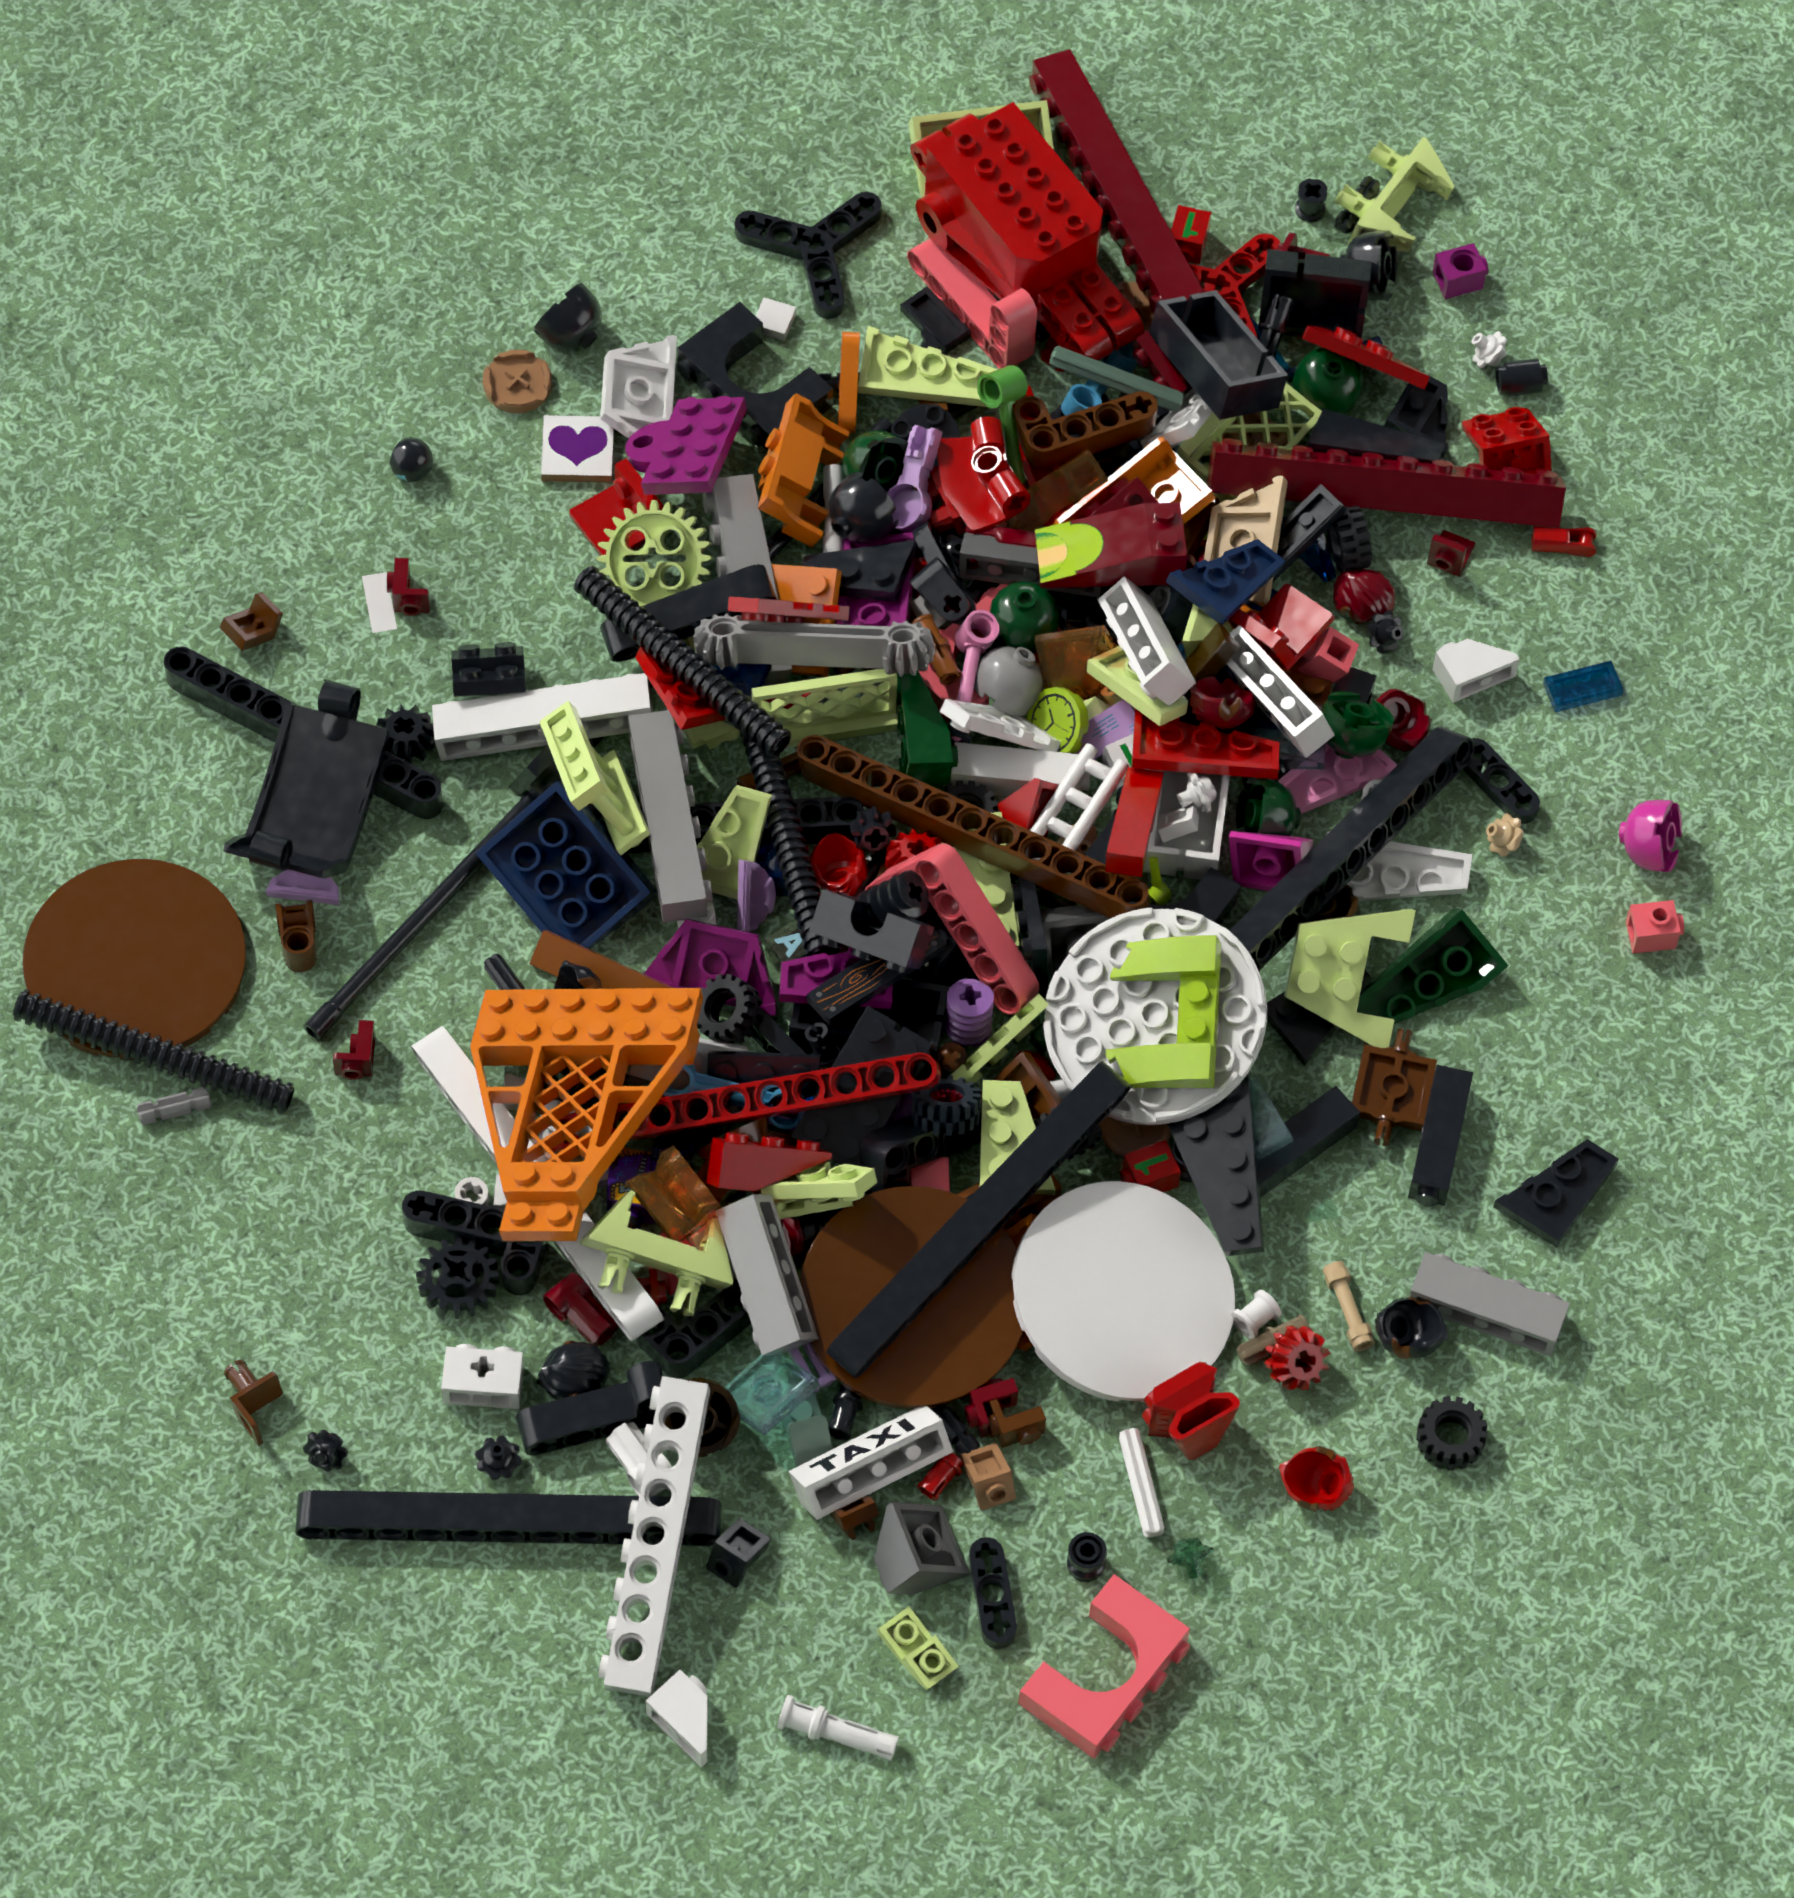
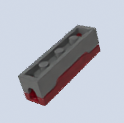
M967 526L960 550L959 578L1007 585L1021 581L1040 585L1035 532L993 526L973 533ZM1102 587L1045 588L1049 591L1099 598L1102 593Z

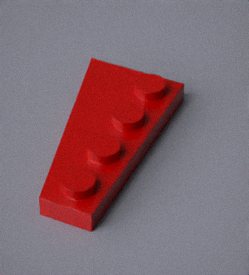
M1135 708L1131 768L1267 779L1278 778L1280 742L1238 731L1227 734L1219 732L1215 729V726L1201 722L1199 726L1181 722L1179 721L1180 717L1159 726Z

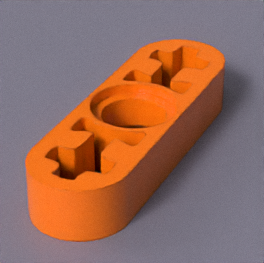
M842 331L838 426L850 431L851 434H855L860 332Z

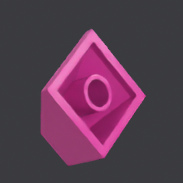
M1230 831L1229 845L1233 880L1242 885L1241 887L1270 891L1314 848L1313 839Z

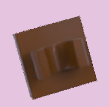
M866 1495L835 1510L830 1515L843 1529L845 1534L851 1540L856 1539L854 1527L864 1523L870 1532L875 1530V1522L872 1518L879 1516L875 1501L869 1495Z

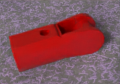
M1534 526L1532 531V551L1591 557L1596 554V546L1593 545L1596 531L1589 527L1551 528Z

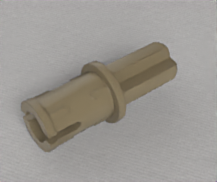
M1300 1314L1275 1328L1271 1326L1266 1327L1265 1333L1237 1347L1240 1361L1245 1366H1250L1272 1355L1267 1352L1265 1347L1275 1346L1276 1341L1273 1333L1285 1335L1286 1326L1291 1325L1298 1329L1300 1326L1310 1328L1307 1320Z

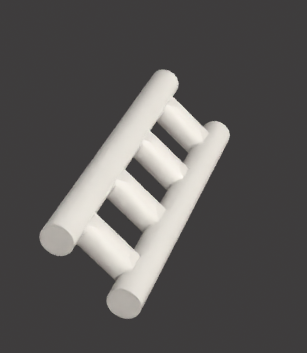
M1086 743L1030 831L1044 836L1046 831L1049 830L1066 839L1062 844L1063 846L1076 851L1127 772L1129 765L1123 760L1117 759L1113 767L1109 768L1093 760L1098 750L1093 745ZM1084 772L1103 781L1093 798L1075 789ZM1066 801L1084 809L1074 827L1056 818Z

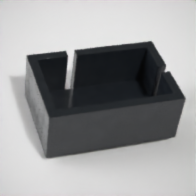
M1267 250L1258 330H1263L1260 325L1266 321L1273 300V294H1278L1280 297L1285 296L1295 301L1285 327L1287 334L1304 335L1307 326L1327 328L1335 332L1338 326L1355 333L1357 337L1362 339L1370 283L1371 261L1305 254V260L1298 259L1299 253Z

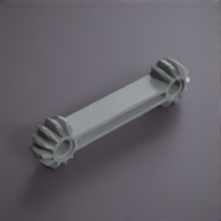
M726 613L724 616L713 614L712 619L701 620V624L695 628L693 636L695 653L700 654L703 660L710 663L711 667L719 666L720 670L727 666L736 668L737 663L885 669L888 675L898 673L902 677L908 673L915 676L917 670H927L928 664L933 662V656L935 655L933 636L930 629L922 627L921 622L910 624L908 620H905L903 623L892 621L891 626L744 621L742 620V615L731 617L729 613Z

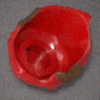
M1322 1446L1304 1448L1289 1461L1281 1463L1279 1466L1287 1493L1298 1503L1299 1507L1316 1512L1318 1509L1333 1511L1343 1505L1344 1501L1349 1499L1354 1490V1477L1352 1472H1350L1346 1458L1338 1455L1334 1450Z

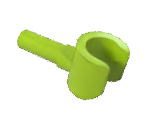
M1150 857L1152 887L1148 889L1149 903L1154 901L1155 905H1164L1171 899L1172 893L1162 882L1158 857Z

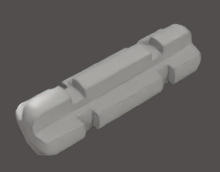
M207 1088L191 1090L192 1094L188 1095L186 1092L158 1098L157 1103L153 1104L151 1100L139 1103L137 1105V1113L141 1124L154 1123L156 1118L159 1117L162 1120L189 1114L191 1109L195 1108L196 1111L209 1109L211 1107V1100Z

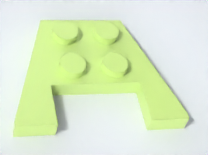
M1402 909L1299 923L1284 997L1374 1047L1388 1048L1394 1019L1357 1012L1370 940L1372 936L1410 943L1416 910Z

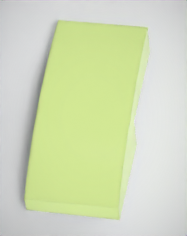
M910 1606L876 1630L884 1643L926 1691L959 1667L937 1636L934 1635L932 1637Z

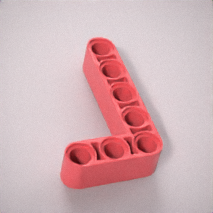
M930 238L908 250L907 258L912 269L930 290L971 330L972 339L998 369L1009 365L1016 366L1034 355L1037 308L1026 290L1018 289L998 301L985 285Z
M944 843L938 844L890 867L866 887L865 891L908 870L916 872L926 884L929 901L979 981L989 986L994 992L993 1003L1005 1014H1016L1038 994L1039 982L1026 960H1024L1023 955L963 859L952 846Z

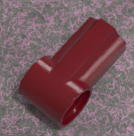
M575 1272L568 1274L542 1297L547 1308L561 1322L567 1320L589 1344L596 1347L606 1343L618 1329V1324L612 1316L593 1298L594 1296L589 1286Z

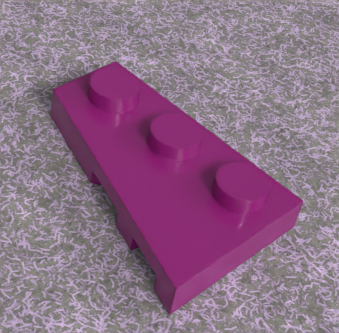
M849 947L848 952L827 955L821 953L781 962L779 1002L809 1004L806 1001L807 993L861 958L852 955L853 948ZM893 985L860 1007L867 1008V1006H870L871 1008L891 1009Z

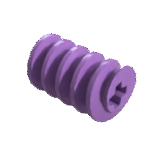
M963 979L955 982L947 992L945 1031L953 1042L962 1046L980 1047L990 1038L994 992L989 986L976 979Z

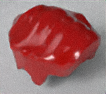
M837 833L827 835L814 847L811 853V864L814 866L820 889L839 891L852 897L856 896L860 885L867 879V873L869 872L864 850L857 848L852 840Z

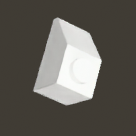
M1465 639L1458 643L1450 642L1442 646L1435 654L1432 670L1454 703L1516 677L1520 659L1516 653Z
M679 1670L646 1700V1714L702 1767L707 1763L708 1696L706 1694L708 1691L697 1677L692 1675L689 1678Z

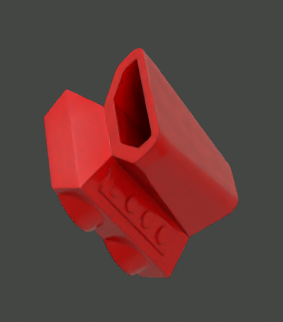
M1199 1361L1154 1387L1144 1399V1403L1148 1408L1143 1412L1142 1418L1148 1426V1436L1172 1438L1183 1455L1189 1460H1194L1218 1446L1239 1409L1240 1401L1231 1392L1214 1393L1217 1368L1208 1365L1206 1362Z

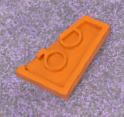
M771 564L778 600L824 605L838 604L842 571L834 568ZM804 618V623L835 624V620ZM792 665L791 673L794 675L828 677L829 667Z

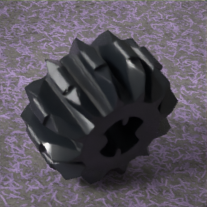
M400 703L397 712L387 708L385 718H378L376 726L389 730L385 749L387 752L412 763L413 757L424 762L426 757L425 751H433L435 746L434 727L431 723V717L428 712L420 714L416 704L410 710H405V707Z

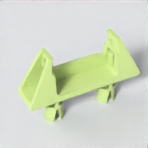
M1424 136L1410 155H1405V157L1397 154L1396 151L1383 144L1380 140L1376 147L1374 146L1368 159L1384 169H1388L1393 174L1391 180L1376 199H1366L1362 194L1349 187L1348 184H1345L1343 190L1339 192L1334 203L1339 204L1351 213H1355L1360 218L1348 244L1353 238L1364 232L1383 230L1393 233L1394 238H1388L1389 246H1396L1397 251L1409 252L1416 237L1401 229V225L1394 218L1412 196L1416 186L1428 192L1433 191L1444 197V200L1449 199L1455 186L1433 147Z
M629 1191L625 1193L588 1231L579 1243L602 1251L607 1255L601 1281L598 1285L599 1288L604 1289L608 1287L613 1278L612 1293H622L629 1262L633 1261L676 1275L679 1280L670 1310L672 1312L680 1310L684 1302L683 1315L693 1316L699 1289L702 1284L720 1290L733 1285L731 1267L717 1218L707 1221L704 1237L697 1250L696 1247L641 1229L628 1228L631 1214L630 1208L635 1192Z

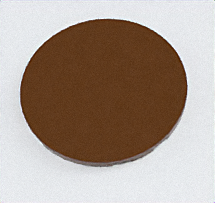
M126 859L102 864L88 869L64 883L45 901L35 915L28 930L23 950L24 980L31 995L34 996V994L39 993L42 999L50 997L53 1003L62 1001L65 1007L73 1005L76 1011L82 1008L87 1015L91 1012L96 1013V1018L100 1019L101 1016L107 1017V1022L116 1020L119 1026L127 1024L130 1030L139 1028L141 1034L147 1031L151 1033L153 1038L158 1035L162 1037V1041L166 1042V1040L170 1039L173 1041V1045L181 1043L184 1045V1048L211 1031L210 1028L224 1014L229 1012L240 992L241 982L246 970V945L242 926L234 908L224 894L209 880L186 867L153 859ZM68 1035L62 1037L71 1046L95 1056L100 1054L116 1057L112 1054L111 1050L105 1053L102 1052L99 1046L96 1049L91 1048V1043L87 1042V1044L82 1045L77 1038L75 1041H71ZM122 1054L117 1056L120 1057V1060H125Z
M904 1186L880 1190L852 1202L853 1206L840 1210L821 1229L806 1255L800 1277V1284L818 1339L810 1342L809 1345L822 1366L827 1368L835 1378L842 1382L844 1387L872 1402L894 1408L915 1409L922 1406L935 1408L937 1405L950 1403L958 1399L962 1400L969 1396L971 1390L984 1387L1007 1365L1013 1356L1023 1334L1013 1304L1012 1269L1017 1248L1003 1227L858 1378L852 1377L826 1354L833 1340L968 1199L941 1189L922 1186Z

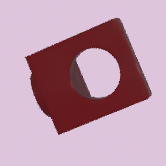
M1443 530L1440 536L1434 534L1430 544L1427 564L1460 577L1475 547V542Z

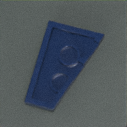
M1259 539L1225 551L1222 557L1209 562L1206 559L1195 563L1193 568L1183 572L1180 569L1171 572L1166 582L1217 623L1219 622L1223 625L1282 569L1285 560Z

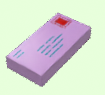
M1122 699L1090 719L1088 732L1083 734L1080 742L1083 745L1076 754H1079L1085 744L1088 743L1098 750L1093 759L1096 760L1102 756L1106 745L1133 734L1134 707Z

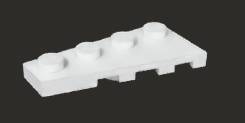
M1192 388L1183 398L1180 409L1177 412L1170 411L1155 426L1154 431L1145 436L1140 443L1145 447L1157 438L1164 437L1171 448H1173L1180 442L1193 438L1213 411Z
M1390 841L1347 885L1352 888L1353 894L1358 897L1359 901L1463 894L1467 892L1473 854Z

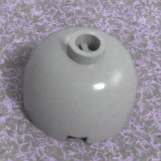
M1000 646L988 651L980 659L974 689L982 698L986 693L995 701L992 706L1010 715L1024 716L1033 707L1039 694L1044 690V674L1034 654L1028 649Z

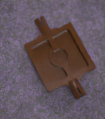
M1405 1028L1397 1030L1394 1047L1379 1048L1364 1044L1352 1104L1360 1111L1359 1118L1371 1120L1378 1124L1374 1143L1379 1146L1382 1133H1385L1382 1146L1390 1144L1392 1127L1422 1131L1437 1060L1421 1057L1409 1051L1413 1032L1407 1029L1405 1041L1403 1042L1402 1038Z

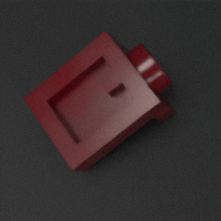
M359 1020L358 1033L351 1034L350 1053H333L335 1075H341L349 1080H358L363 1076L372 1077L376 1041L374 1021Z

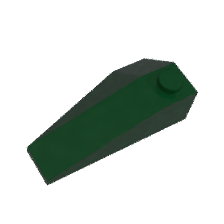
M916 671L915 676L908 673L900 677L897 673L896 705H902V707H898L896 726L897 738H902L901 758L898 759L899 772L938 788L949 782L952 767L958 766L957 745L951 746L950 731L919 671Z
M1453 908L1360 993L1357 1012L1394 1019V1024L1414 1017V1015L1449 1003L1451 1000L1481 990L1509 965L1463 909Z

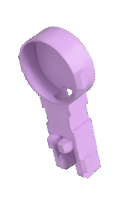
M918 425L912 427L903 461L902 475L899 476L898 483L887 492L896 507V511L892 514L894 521L899 520L896 529L905 533L912 532L928 521L931 515L932 501L927 492L930 471L933 470L943 433L936 428L926 429Z

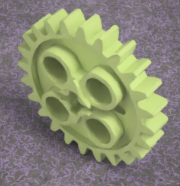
M656 500L651 501L649 510L646 509L642 502H638L636 514L629 508H624L626 517L624 521L618 517L612 518L617 527L615 531L611 529L603 530L610 537L609 542L598 543L601 548L607 550L606 555L596 557L597 561L605 562L607 566L600 572L609 576L615 582V586L621 587L623 593H628L631 599L639 603V606H644L704 583L700 580L701 575L712 574L709 569L703 567L704 562L713 560L712 556L705 555L703 552L704 549L712 545L711 542L700 541V537L706 532V529L698 528L694 530L693 526L697 518L692 516L684 520L686 509L680 507L673 514V506L670 502L665 503L662 511ZM675 530L679 533L681 542L677 549L670 551L665 546L664 539L668 532ZM635 531H641L646 540L643 548L638 551L633 550L629 544V538ZM654 549H656L657 554L685 555L686 560L684 562H657L656 568H654L653 563L625 562L624 557L626 555H653ZM640 566L645 571L646 578L642 585L635 587L630 582L629 575L633 568ZM675 566L681 573V579L677 585L671 587L666 583L664 576L668 568Z

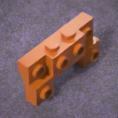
M795 393L785 405L779 430L774 428L765 444V447L769 448L758 470V473L761 474L758 489L762 493L757 509L784 522L781 532L813 547L823 536L824 531L819 529V525L828 516L829 510L805 497L812 490L818 463L821 462L825 465L837 464L843 458L844 453L839 450L840 445L849 437L850 431L826 419L817 411L809 399Z

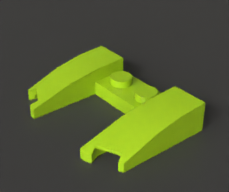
M1217 935L1168 937L1127 943L1126 949L1130 953L1120 969L1115 967L1112 969L1110 979L1111 981H1180L1177 1043L1106 1049V1057L1109 1063L1118 1062L1124 1075L1123 1078L1131 1084V1088H1214L1222 944Z

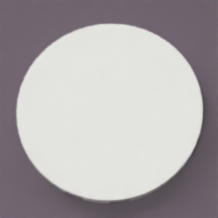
M1143 908L1117 915L1085 934L1069 950V955L1063 961L1059 970L1054 973L1045 999L1049 1005L1045 1009L1044 1035L1053 1065L1062 1080L1072 1091L1101 1061H1104L1122 1078L1124 1077L1117 1061L1109 1063L1106 1057V1049L1177 1043L1180 981H1111L1110 973L1114 967L1120 969L1130 953L1126 949L1127 943L1168 937L1217 935L1222 944L1214 1088H1131L1126 1097L1108 1115L1110 1118L1132 1124L1157 1125L1178 1122L1198 1115L1227 1097L1248 1074L1259 1054L1267 1024V999L1261 975L1251 955L1238 938L1225 927L1205 918L1204 915L1179 908L1174 910Z
M1120 1181L1092 1183L1075 1188L1053 1200L1039 1213L1024 1233L1017 1248L1012 1269L1014 1291L1013 1304L1022 1331L1026 1332L1030 1342L1036 1349L1035 1353L1045 1365L1061 1379L1085 1393L1117 1402L1119 1400L1144 1402L1145 1397L1154 1387L1197 1362H1206L1208 1365H1212L1227 1342L1233 1324L1231 1313L1235 1310V1291L1226 1256L1217 1239L1204 1222L1188 1207L1161 1191L1136 1183Z

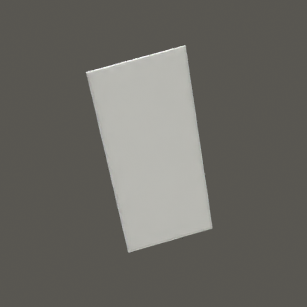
M387 573L362 576L372 633L397 629L391 594L387 593Z

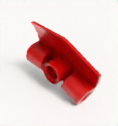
M988 416L976 419L971 424L972 436L941 438L937 451L942 490L973 533L1009 520L1026 509L1031 500L1029 492L1007 463L1001 421L995 417Z

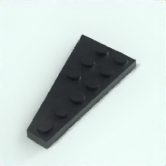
M1249 1071L1242 1082L1218 1104L1191 1118L1167 1123L1226 1256L1264 1252L1252 1087Z

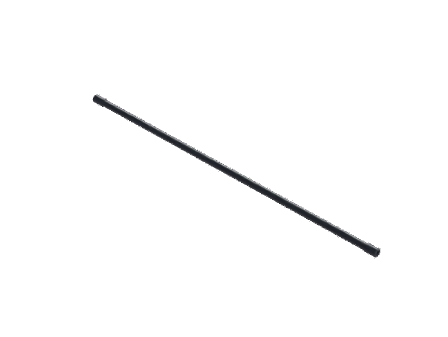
M880 418L869 431L883 430L892 433V423L885 418ZM823 482L807 498L821 507L825 505ZM783 524L767 540L770 561L793 539L791 536L781 532ZM649 680V685H650V689H651V688L653 687V685L651 684V682H650V680ZM604 737L591 738L589 742L595 748ZM529 791L341 989L308 1019L303 1028L310 1036L319 1041L341 1018L343 1012L484 865L475 852L536 799Z

